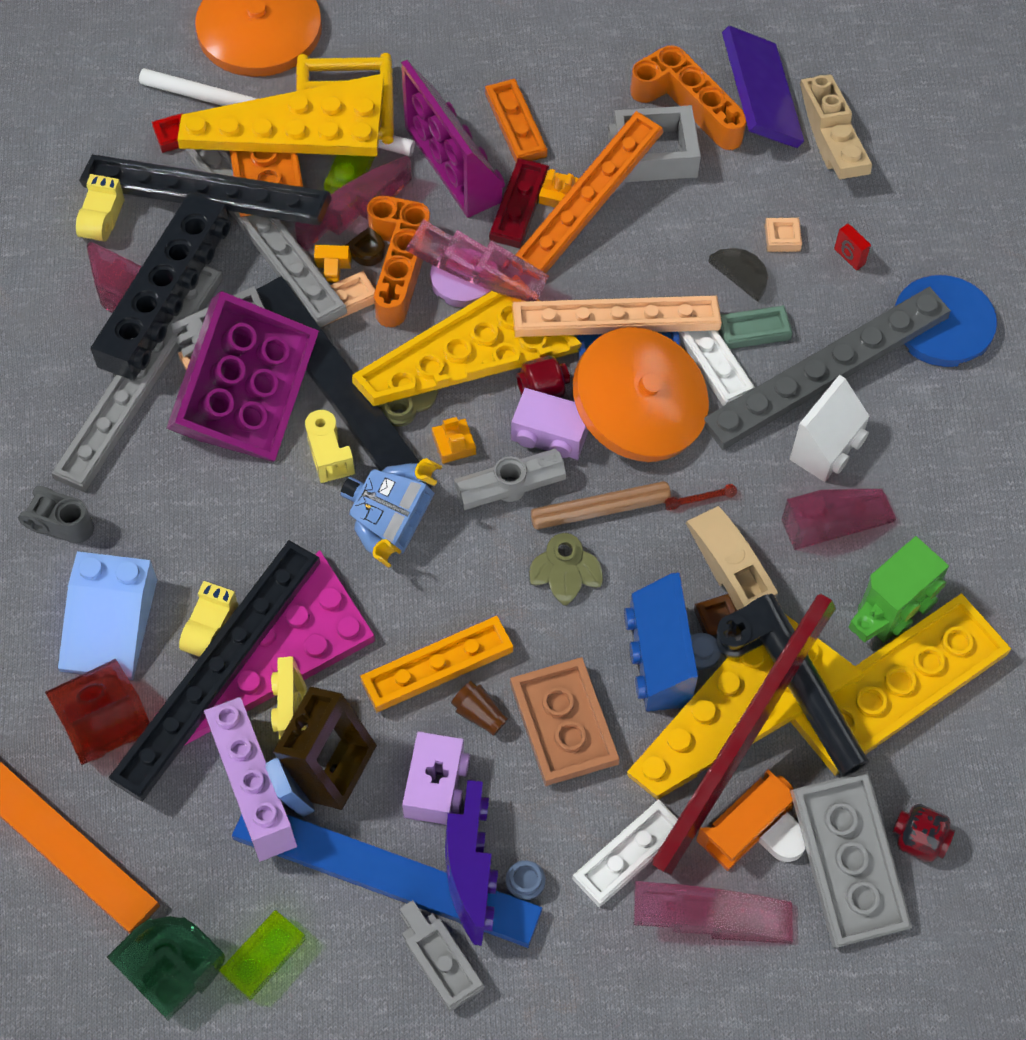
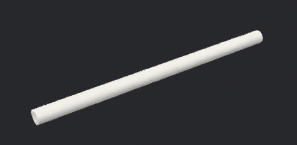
M145 68L141 70L139 75L140 84L221 106L257 99ZM394 135L393 143L384 144L382 140H379L378 148L411 157L415 141Z

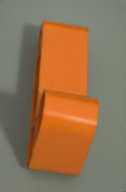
M668 45L634 64L630 87L633 99L641 103H649L667 93L679 106L692 105L695 123L719 147L726 150H734L742 145L746 128L743 110L683 49L678 46Z
M377 196L370 200L367 206L368 224L384 241H389L390 245L374 292L375 314L377 321L381 325L396 327L402 324L406 318L431 236L430 211L426 205L420 202L390 196Z

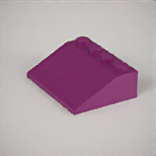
M408 60L401 62L405 128L464 214L469 218L500 204L502 201V188H504L505 183L499 170H493L488 163L486 152L481 146H476L467 125H461L452 104L445 102L439 92Z
M220 291L211 299L166 429L200 442L274 462L319 331Z

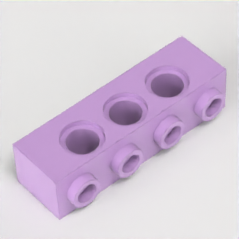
M241 697L204 710L259 862L296 848L297 845L291 825L265 768V758Z

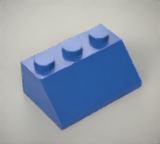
M678 572L671 573L632 593L630 608H624L626 630H633L634 642H630L632 664H638L640 676H635L636 694L638 699H644L646 712L684 708L694 696L698 674L680 573Z

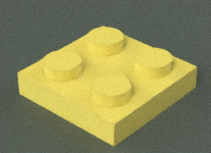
M293 656L278 658V672H272L271 675L272 692L274 696L277 695V708H272L271 723L273 731L279 733V740L307 692V686ZM305 725L301 730H305L307 728V725Z

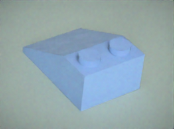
M77 551L67 591L58 664L60 672L134 680L157 583V577L151 560Z

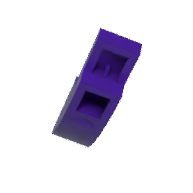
M467 780L464 815L448 813L445 863L449 891L457 915L472 943L482 946L484 931H492L494 906H487L488 894H496L498 870L490 869L492 854L484 853L486 832H478L479 821H487L489 797H482V781Z

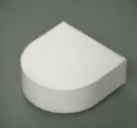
M788 812L759 839V843L772 856L784 862H792L799 859L806 849L799 823Z

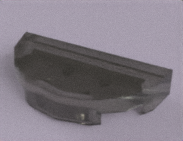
M727 248L720 249L709 256V263L757 302L761 299L766 290L768 274L764 263L756 255L743 249Z

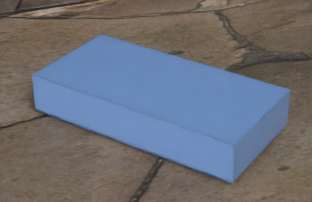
M278 758L265 763V768L276 795L282 802L302 817L315 812L312 802Z

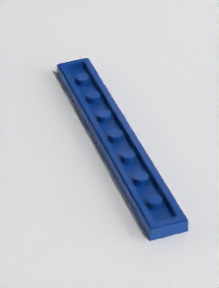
M241 814L232 838L237 842L254 847ZM287 815L297 847L276 856L406 904L413 900L420 909L461 923L449 891L446 872ZM496 891V894H488L487 906H494L492 931L484 932L529 948L543 907Z

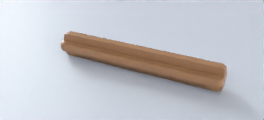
M662 481L543 506L531 510V521L534 529L538 530L669 502L671 491L668 483Z

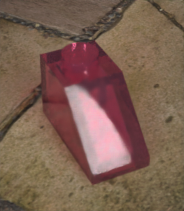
M90 241L87 245V250L100 304L107 311L113 313L142 266Z

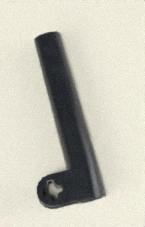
M766 594L722 618L717 628L716 644L718 650L729 658L741 657L764 645L775 664L793 635L794 629L774 595ZM730 631L735 636L741 634V639L736 641L733 636L727 638V634ZM807 654L788 687L842 777H845L863 768L869 763V760Z

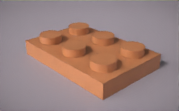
M582 657L510 678V685L545 786L619 765L618 753Z

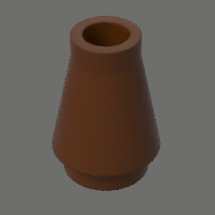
M469 681L451 701V704L457 709L455 713L485 729L492 736L508 720L481 684L477 686L472 681Z

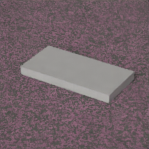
M865 771L790 790L832 947L837 948L911 929V921L869 772Z

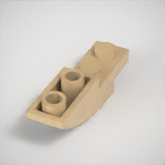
M819 75L813 78L801 79L800 85L810 126L827 169L834 168L839 180L871 174L872 163L851 125L852 112L833 76Z
M719 506L686 522L719 586L724 585L737 610L747 606L763 595L773 594L775 597L778 594L748 542Z

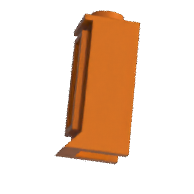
M768 769L763 779L760 778L712 824L711 828H699L696 841L729 871L759 842L760 837L792 809L794 805L790 790L793 789L792 785L780 775L775 776Z

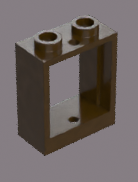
M310 686L273 753L312 803L343 810L377 745L342 693ZM305 725H308L305 730H301ZM334 729L341 740L326 768L323 770L317 762V758Z

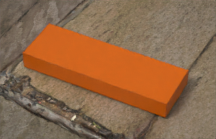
M515 78L485 86V95L515 162H517L518 158L534 161L547 157V147Z

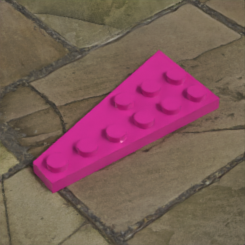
M320 550L315 554L320 558L319 566L214 706L241 697L247 712L273 698L271 675L272 672H278V658L293 656L303 680H306L375 642L373 632ZM206 717L185 745L211 731Z

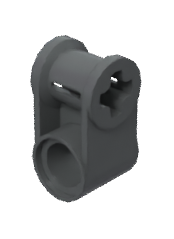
M36 486L32 492L34 498L27 510L21 512L18 517L20 523L31 531L48 534L70 543H82L88 540L94 531V523L85 504L80 499L57 493L44 486ZM79 518L75 522L69 523L71 520Z

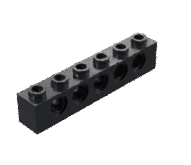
M190 192L187 194L90 349L97 368L135 381L140 371L148 366L155 346L164 340L171 320L174 316L180 314L187 294L190 290L195 289L203 268L206 264L211 263L217 245L221 239L227 237L230 231L231 222L228 219L225 204Z

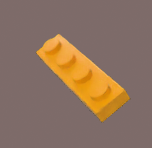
M494 616L360 675L361 683L376 713L511 654L513 653L514 646L498 616Z

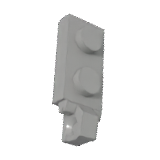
M413 900L399 909L401 911L400 916L408 927V930L402 933L406 946L449 1012L484 990L483 983L440 918L437 920L433 913L425 918Z

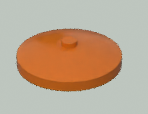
M203 0L196 13L195 27L199 45L212 63L234 74L262 77L279 74L296 67L297 57L300 54H305L309 57L319 42L322 22L316 0Z
M625 327L609 331L597 338L587 348L579 359L574 372L573 396L583 423L601 444L620 456L641 462H658L670 459L687 449L697 439L705 426L704 418L708 416L709 397L703 375L692 357L680 345L658 332L636 327Z

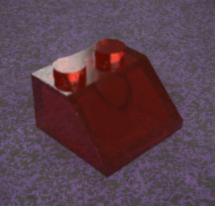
M116 659L45 692L81 765L100 759L106 753L124 744L135 742L150 723L138 693Z

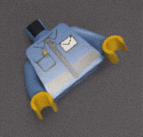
M427 458L422 459L419 463L387 466L383 471L372 470L365 483L349 477L342 486L341 496L354 502L349 515L356 520L354 527L356 534L366 551L371 553L375 559L387 568L391 567L388 558L392 553L403 554L435 494L423 482L436 486L437 481L431 478L436 469L441 470L442 466Z

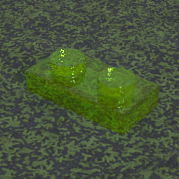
M337 155L324 182V191L356 200L375 156Z
M274 910L219 970L220 975L251 1001L306 941V937L277 910Z

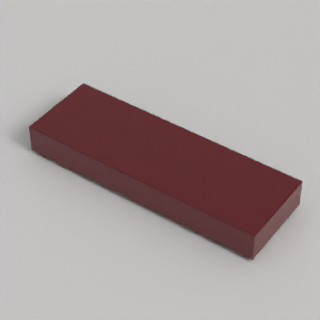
M521 158L517 159L490 230L489 241L521 249L536 210L539 194L549 170V165Z

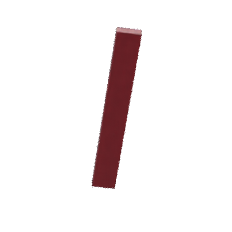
M821 593L817 594L655 855L652 865L669 875L672 874L835 611L836 607L830 598Z

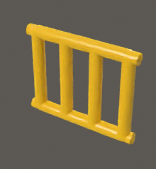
M382 53L380 57L308 58L305 54L298 55L296 91L343 82L309 81V72L380 70V74L384 73L379 140H382L384 144L393 143V76L391 55L389 53Z

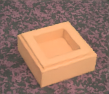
M766 218L767 252L801 251L802 239L799 218Z

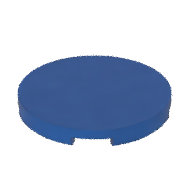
M947 275L923 277L904 288L897 298L895 306L930 286L951 310L948 319L904 344L909 349L908 352L911 355L931 365L956 367L959 366V363L982 356L987 351L996 332L997 318L992 303L979 288L963 279Z

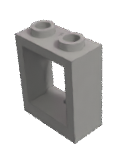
M692 105L614 110L613 124H608L609 142L635 111H638L663 128V132L677 131L680 152L645 154L623 182L698 178L701 155Z

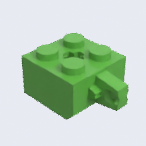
M915 536L870 575L868 586L861 603L858 605V613L851 620L848 628L864 643L874 636H877L883 643L894 634L898 637L910 628L913 623L911 618L918 612L923 615L926 614L937 603L938 598L936 595L946 585L943 578L949 565Z

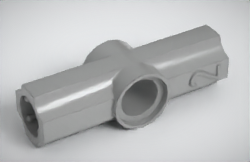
M555 448L522 459L512 456L504 457L493 468L454 479V486L461 507L464 510H468L500 499L507 502L517 501L523 497L526 491L566 480V471L561 454ZM513 477L517 480L509 482L505 481L504 478Z

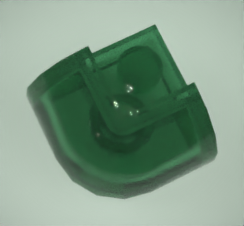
M166 916L153 920L149 918L136 927L107 956L121 974L168 1021L198 991L201 994L220 972L225 962L224 952L194 923L183 916L182 918Z

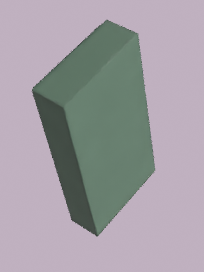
M784 305L721 315L722 324L719 332L729 349L787 341L792 338L793 333Z

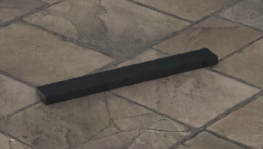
M94 154L91 155L79 179L82 186L87 188L90 174L116 178L120 181L123 194L182 203L190 192L225 204L226 211L318 226L321 225L332 200L329 191Z
M280 276L258 288L257 291L265 309L319 331L306 371L378 470L383 471L387 466L419 463L379 406H373L352 383L353 371L285 279ZM423 482V483L427 484L430 488L433 487L432 485H430V484H428V483H426V482Z
M290 540L287 541L108 777L112 784L143 802L205 719L204 710L214 707L319 566L320 558Z

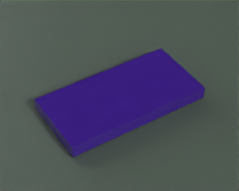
M728 25L722 32L749 132L798 148L805 141L776 43Z

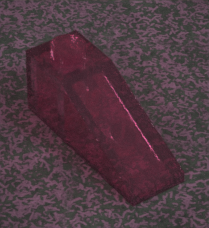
M828 489L787 499L781 520L794 550L890 524L895 522L896 517L883 489Z

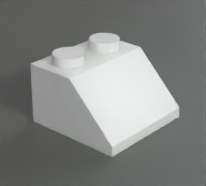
M839 375L800 422L789 459L823 482H826L833 472L839 474L843 470L850 457L847 454L852 448L858 450L869 434L865 430L869 414L846 378Z

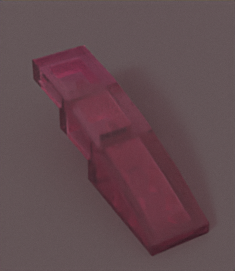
M404 156L386 163L331 194L332 200L320 226L300 222L295 223L297 243L308 251L328 230L340 236L360 215L368 219L367 206L370 200L377 196L395 197L412 180L411 159Z
M424 219L406 248V251L465 281L523 301H537L549 278V275L493 241H490L488 246L485 247L458 230L452 237Z
M635 881L633 925L671 927L673 932L711 934V939L789 944L793 942L792 902L715 888Z

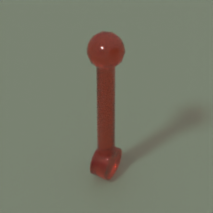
M727 484L723 489L679 499L671 497L665 500L664 503L667 510H675L680 505L726 496L732 498L737 494V488L733 484Z

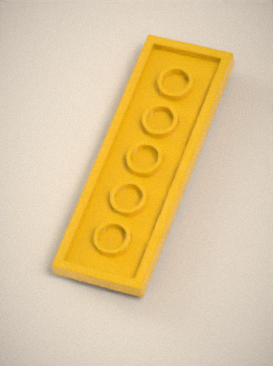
M961 593L857 664L856 667L865 673L864 678L853 685L849 684L837 691L833 699L866 755L1009 654L1011 648ZM802 712L801 716L791 721L792 725L835 776L838 775V769L804 712Z

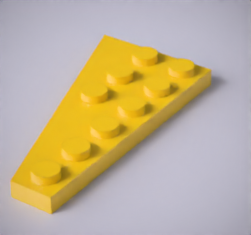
M384 73L182 114L178 134L179 149L377 157L384 92Z
M514 277L352 375V383L373 406L520 368L524 362L543 356L552 355L558 358L577 353L582 343L574 335L515 337L512 312L513 302L540 300L517 277Z

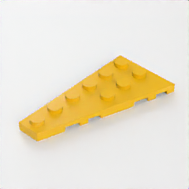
M786 615L795 631L799 624ZM817 638L808 655L832 697L842 688L849 684L853 685L864 678L865 673ZM764 645L741 657H728L627 771L628 777L658 800L693 780L700 772L711 767L774 665ZM789 687L786 688L753 743L801 716L803 711Z

